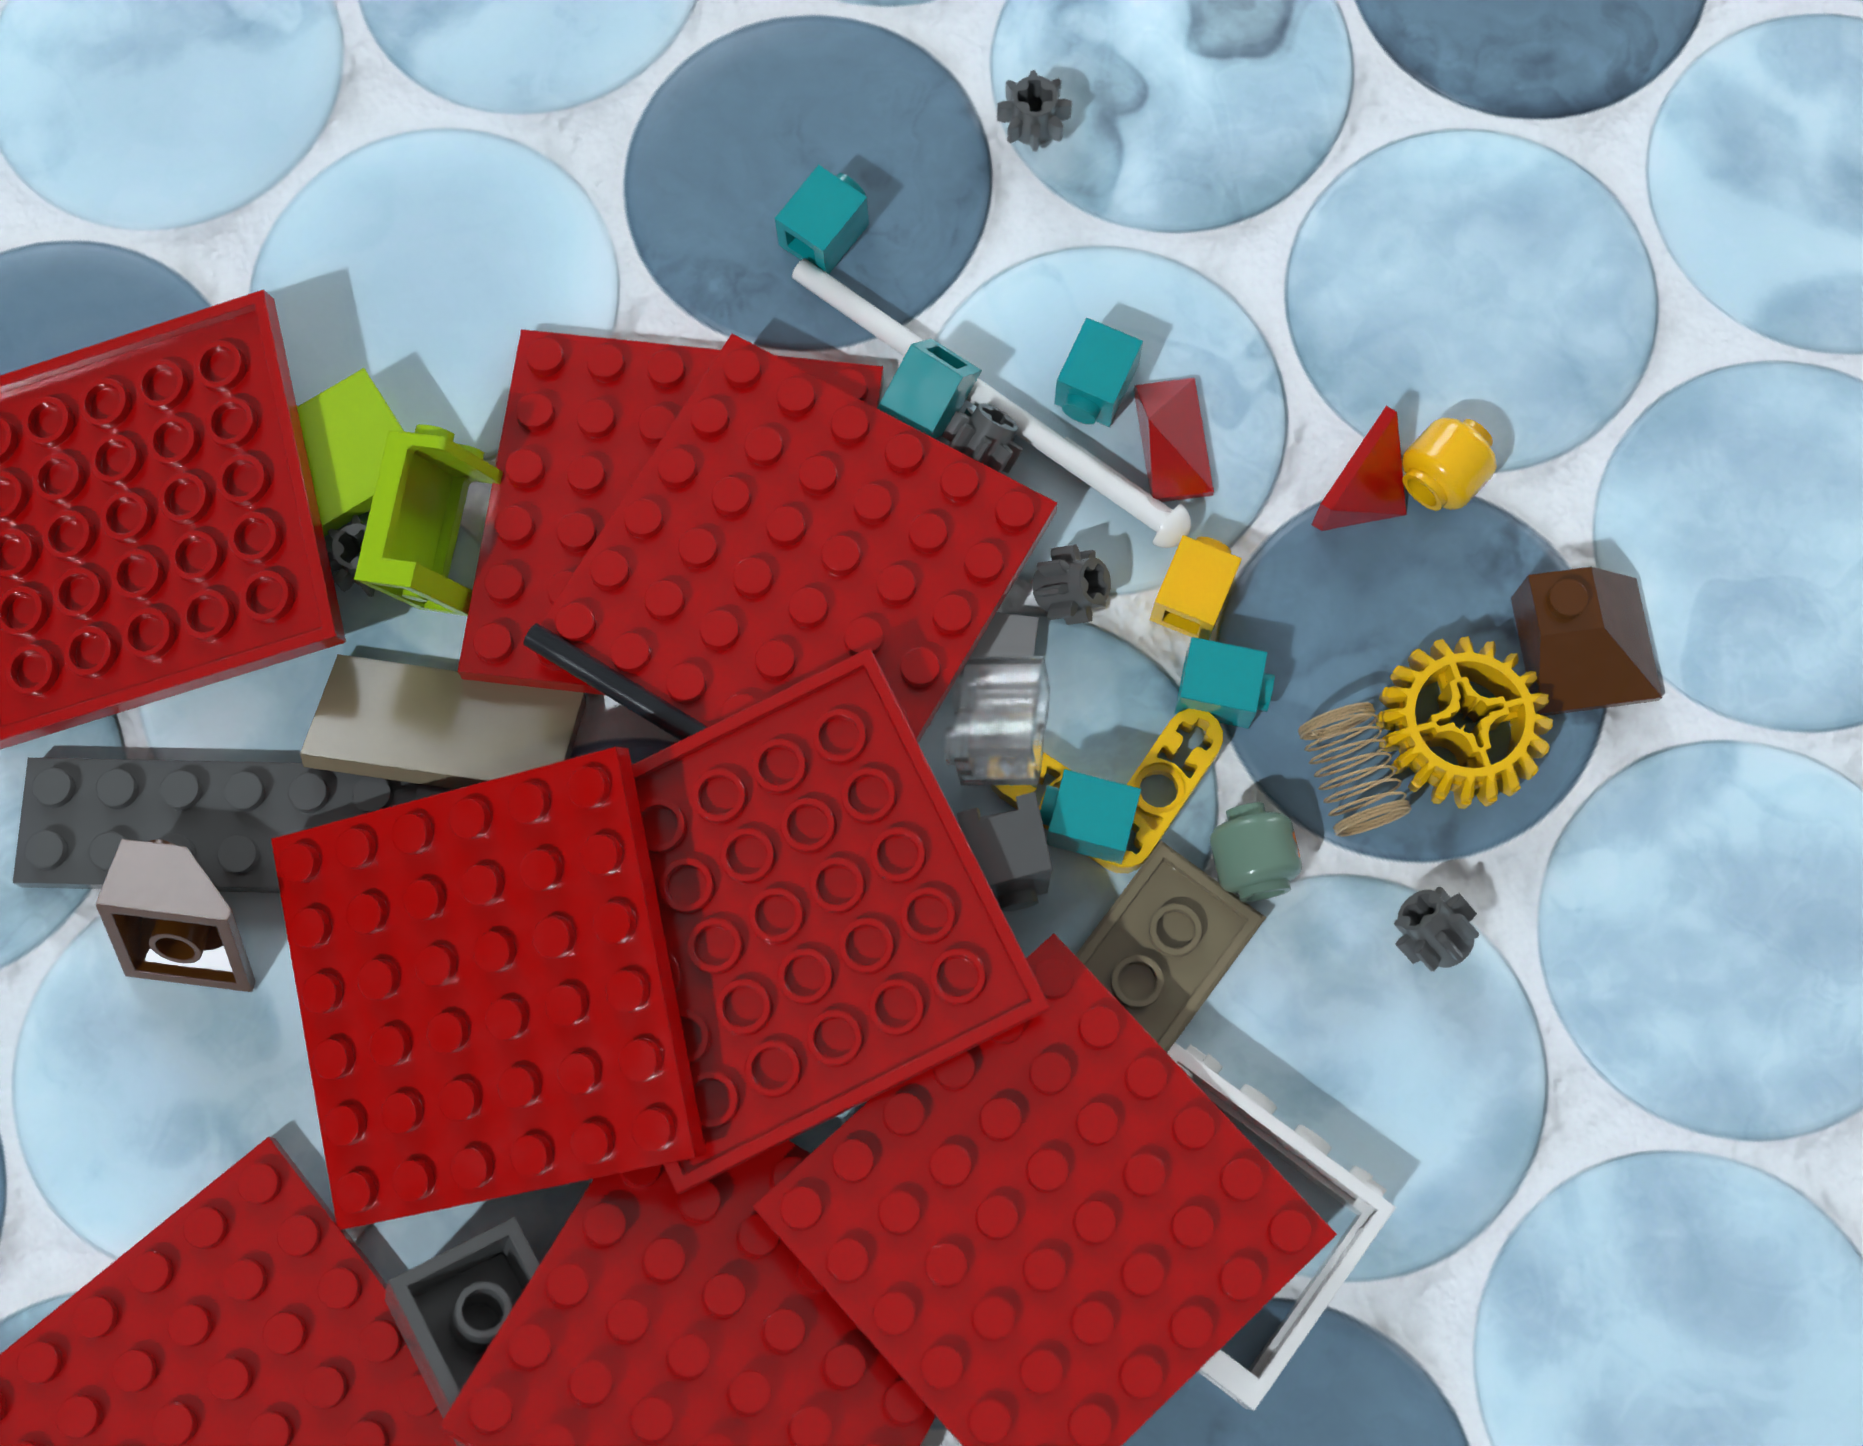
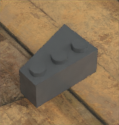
M1035 791L1016 796L1018 810L981 817L978 808L957 813L958 824L1002 912L1032 907L1039 903L1037 895L1048 893L1053 868Z

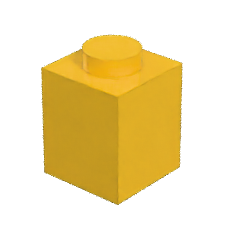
M1183 535L1155 599L1150 621L1189 637L1209 640L1242 558L1232 555L1228 546L1213 538L1201 536L1195 540Z

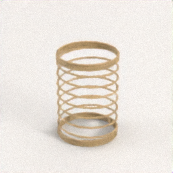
M1360 702L1346 705L1316 716L1301 725L1298 729L1300 739H1318L1305 747L1304 750L1308 752L1338 744L1358 735L1366 729H1379V733L1373 738L1353 742L1323 752L1311 758L1309 764H1320L1337 759L1371 742H1383L1384 746H1386L1387 741L1376 739L1380 736L1383 729L1378 726H1372L1378 717L1374 714L1376 710H1374L1373 704ZM1372 716L1375 717L1367 726L1353 728L1367 721ZM1348 719V720H1345V721H1343V722H1340V723L1335 724V725H1332V726H1328V727H1325V728H1322V729H1317V728H1319V727H1322V726H1324V725H1327V724H1330V723H1333V722H1336V721ZM1357 731L1351 735H1348L1332 743L1315 748H1310L1311 746L1324 740L1330 739L1332 737ZM1359 745L1351 750H1348L1336 756L1319 761H1314L1329 753L1347 747ZM1383 747L1374 753L1351 757L1315 772L1314 777H1324L1354 767L1375 755L1389 756L1379 766L1341 775L1321 784L1318 788L1319 790H1328L1358 780L1381 768L1394 769L1391 774L1383 779L1359 784L1326 797L1323 801L1324 803L1337 802L1355 796L1383 782H1399L1397 786L1386 793L1347 803L1331 810L1328 816H1337L1354 811L1388 795H1404L1400 800L1368 808L1336 823L1333 826L1336 836L1344 837L1366 832L1391 823L1411 811L1410 801L1405 800L1407 794L1402 791H1395L1400 787L1402 781L1397 778H1390L1395 774L1397 768L1392 765H1386L1391 760L1392 754L1381 752L1384 749ZM1363 758L1353 764L1342 767L1340 769L1319 774L1337 765ZM1366 772V773H1363V774H1361V775H1359V776H1357V777H1354V778H1352V779H1349V780H1347V781H1344V782H1341V783H1338V784H1335V785H1331V786L1324 787V786H1326V785H1328V784H1330V783H1332V782H1335V781H1337V780H1340V779H1343V778H1346V777H1349V776H1352V775H1355V774H1358V773ZM1368 786V787H1366V788H1364V789H1361V790H1359V791H1356V792H1354V793H1351V794H1348V795H1345V796H1342V797H1339V798H1336V799H1331V798H1333V797H1335V796H1338V795H1340V794H1343V793H1345V792H1348V791H1351V790H1354V789H1357V788H1360V787ZM1366 800H1370V801H1368V802H1366V803H1363V804H1361V805L1355 806V807H1353V808H1350V809H1347V810H1344V811H1340V812H1336V811L1341 810V809H1343V808H1346V807H1348V806H1351V805H1354V804H1357V803H1360V802H1363V801H1366ZM1382 815V816L1377 817V818H1375V819L1369 820V819L1374 818V817H1376V816Z

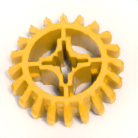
M1469 636L1459 639L1454 653L1443 638L1433 643L1430 648V656L1421 649H1416L1408 658L1409 667L1398 665L1390 675L1395 686L1385 687L1379 696V700L1389 709L1380 711L1375 723L1382 729L1394 731L1382 738L1387 741V745L1384 746L1383 742H1379L1380 748L1383 747L1382 751L1386 752L1399 750L1401 755L1391 764L1397 768L1395 774L1402 773L1408 767L1415 773V776L1408 785L1410 791L1417 792L1426 782L1434 786L1431 793L1433 804H1441L1449 791H1453L1454 800L1459 809H1466L1472 803L1474 793L1484 806L1493 805L1497 801L1498 790L1511 797L1521 788L1519 778L1530 780L1538 772L1539 768L1533 759L1543 758L1549 751V744L1539 736L1548 733L1552 729L1553 719L1536 714V712L1548 704L1549 695L1543 693L1530 694L1528 688L1537 680L1536 672H1525L1519 677L1513 671V668L1519 661L1518 653H1510L1501 662L1494 658L1496 653L1494 641L1486 642L1479 653H1474L1473 644ZM1469 681L1483 686L1493 693L1496 698L1480 696L1473 690ZM1438 682L1441 691L1437 697L1439 713L1431 715L1425 723L1417 725L1415 707L1418 694L1428 685ZM1457 712L1463 714L1462 721L1468 716L1472 719L1473 723L1478 722L1470 733L1464 732L1465 725L1459 729L1455 726L1454 722L1449 723ZM1509 721L1511 739L1506 756L1503 760L1491 765L1487 755L1491 748L1489 731L1495 730L1502 722ZM1440 746L1448 749L1456 757L1459 766L1443 760L1430 747Z

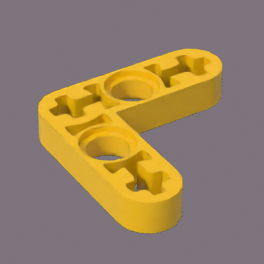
M1190 708L1178 712L1167 724L1127 783L1128 786L1140 788L1141 783L1147 777L1163 775L1168 777L1176 788V799L1165 807L1149 805L1140 793L1131 828L1136 833L1133 844L1140 851L1134 854L1126 850L1121 864L1091 856L1087 857L1115 873L1128 874L1138 870L1144 864L1218 755L1223 743V730L1219 721L1211 713ZM1197 726L1205 731L1202 742L1209 749L1204 750L1203 748L1196 747L1192 750L1182 768L1186 771L1194 772L1192 777L1188 778L1176 764L1172 763L1183 742L1182 735L1177 731L1181 729L1184 732L1190 733ZM1010 741L1002 744L993 752L988 768V781L992 791L1000 799L1017 810L1016 796L1036 792V788L1020 779L1013 786L1004 782L1006 770L1001 766L1004 761L1015 765L1021 758L1029 762L1027 774L1030 778L1043 785L1046 774H1050L1056 779L1049 786L1060 788L1064 769L1070 770L1034 745L1024 741ZM1164 753L1171 762L1159 759L1158 756ZM1043 824V827L1048 830L1049 826Z

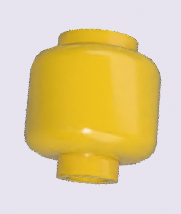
M1449 417L1435 420L1404 453L1402 467L1405 475L1402 481L1405 488L1416 501L1430 510L1438 511L1442 508L1456 510L1463 508L1492 478L1497 468L1495 454L1491 449L1493 445L1491 435L1481 424L1471 419H1465L1463 422Z

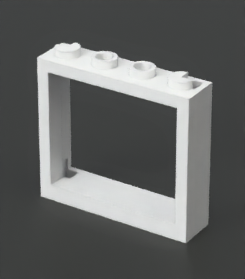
M1174 1043L1167 1052L1168 1055L1230 1121L1356 1214L1354 1220L1248 1370L1220 1349L1198 1371L1245 1409L1254 1411L1396 1207L1382 1197L1387 1190L1372 1180L1373 1176L1358 1166H1353L1348 1172L1329 1158L1327 1155L1332 1149L1331 1146L1315 1132L1300 1124L1293 1131L1274 1117L1272 1114L1277 1107L1264 1094L1247 1084H1244L1238 1090L1219 1076L1218 1073L1221 1071L1222 1065L1209 1053L1206 1056L1191 1044L1185 1050Z

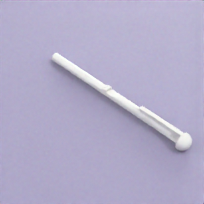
M802 259L793 270L792 279L903 356H905L911 344L923 341L916 334L809 260ZM979 378L977 379L966 400L976 407L980 403L994 406L1010 416L1018 426L1016 435L1156 531L1157 534L1153 540L1155 546L1173 548L1179 545L1183 535L1188 537L1191 529V519L1184 506L1179 504L1172 510L1066 436L1064 438Z

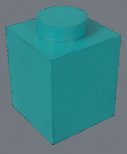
M818 164L774 218L778 244L799 260L805 258L830 274L869 225L868 201L864 190L851 177L843 173H838L835 176Z
M1086 317L1057 378L1054 404L1062 407V411L1077 422L1088 425L1098 422L1110 427L1139 366L1143 341Z
M932 338L913 343L905 354L877 409L933 438L942 436L955 412H960L982 370Z
M1191 637L1185 655L1174 714L1190 708L1211 713L1219 723L1249 729L1257 710L1267 712L1271 701L1275 675L1264 673L1268 652Z
M1064 769L1060 788L1047 785L1040 809L1042 823L1049 826L1046 840L1047 845L1121 864L1141 789Z

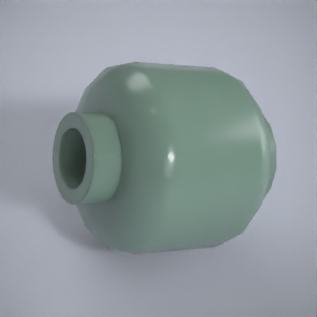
M1262 802L1243 804L1227 810L1226 816L1228 821L1217 826L1210 836V847L1221 888L1231 893H1238L1241 902L1269 899L1291 891L1290 881L1300 874L1302 861L1290 818L1282 813L1266 812Z

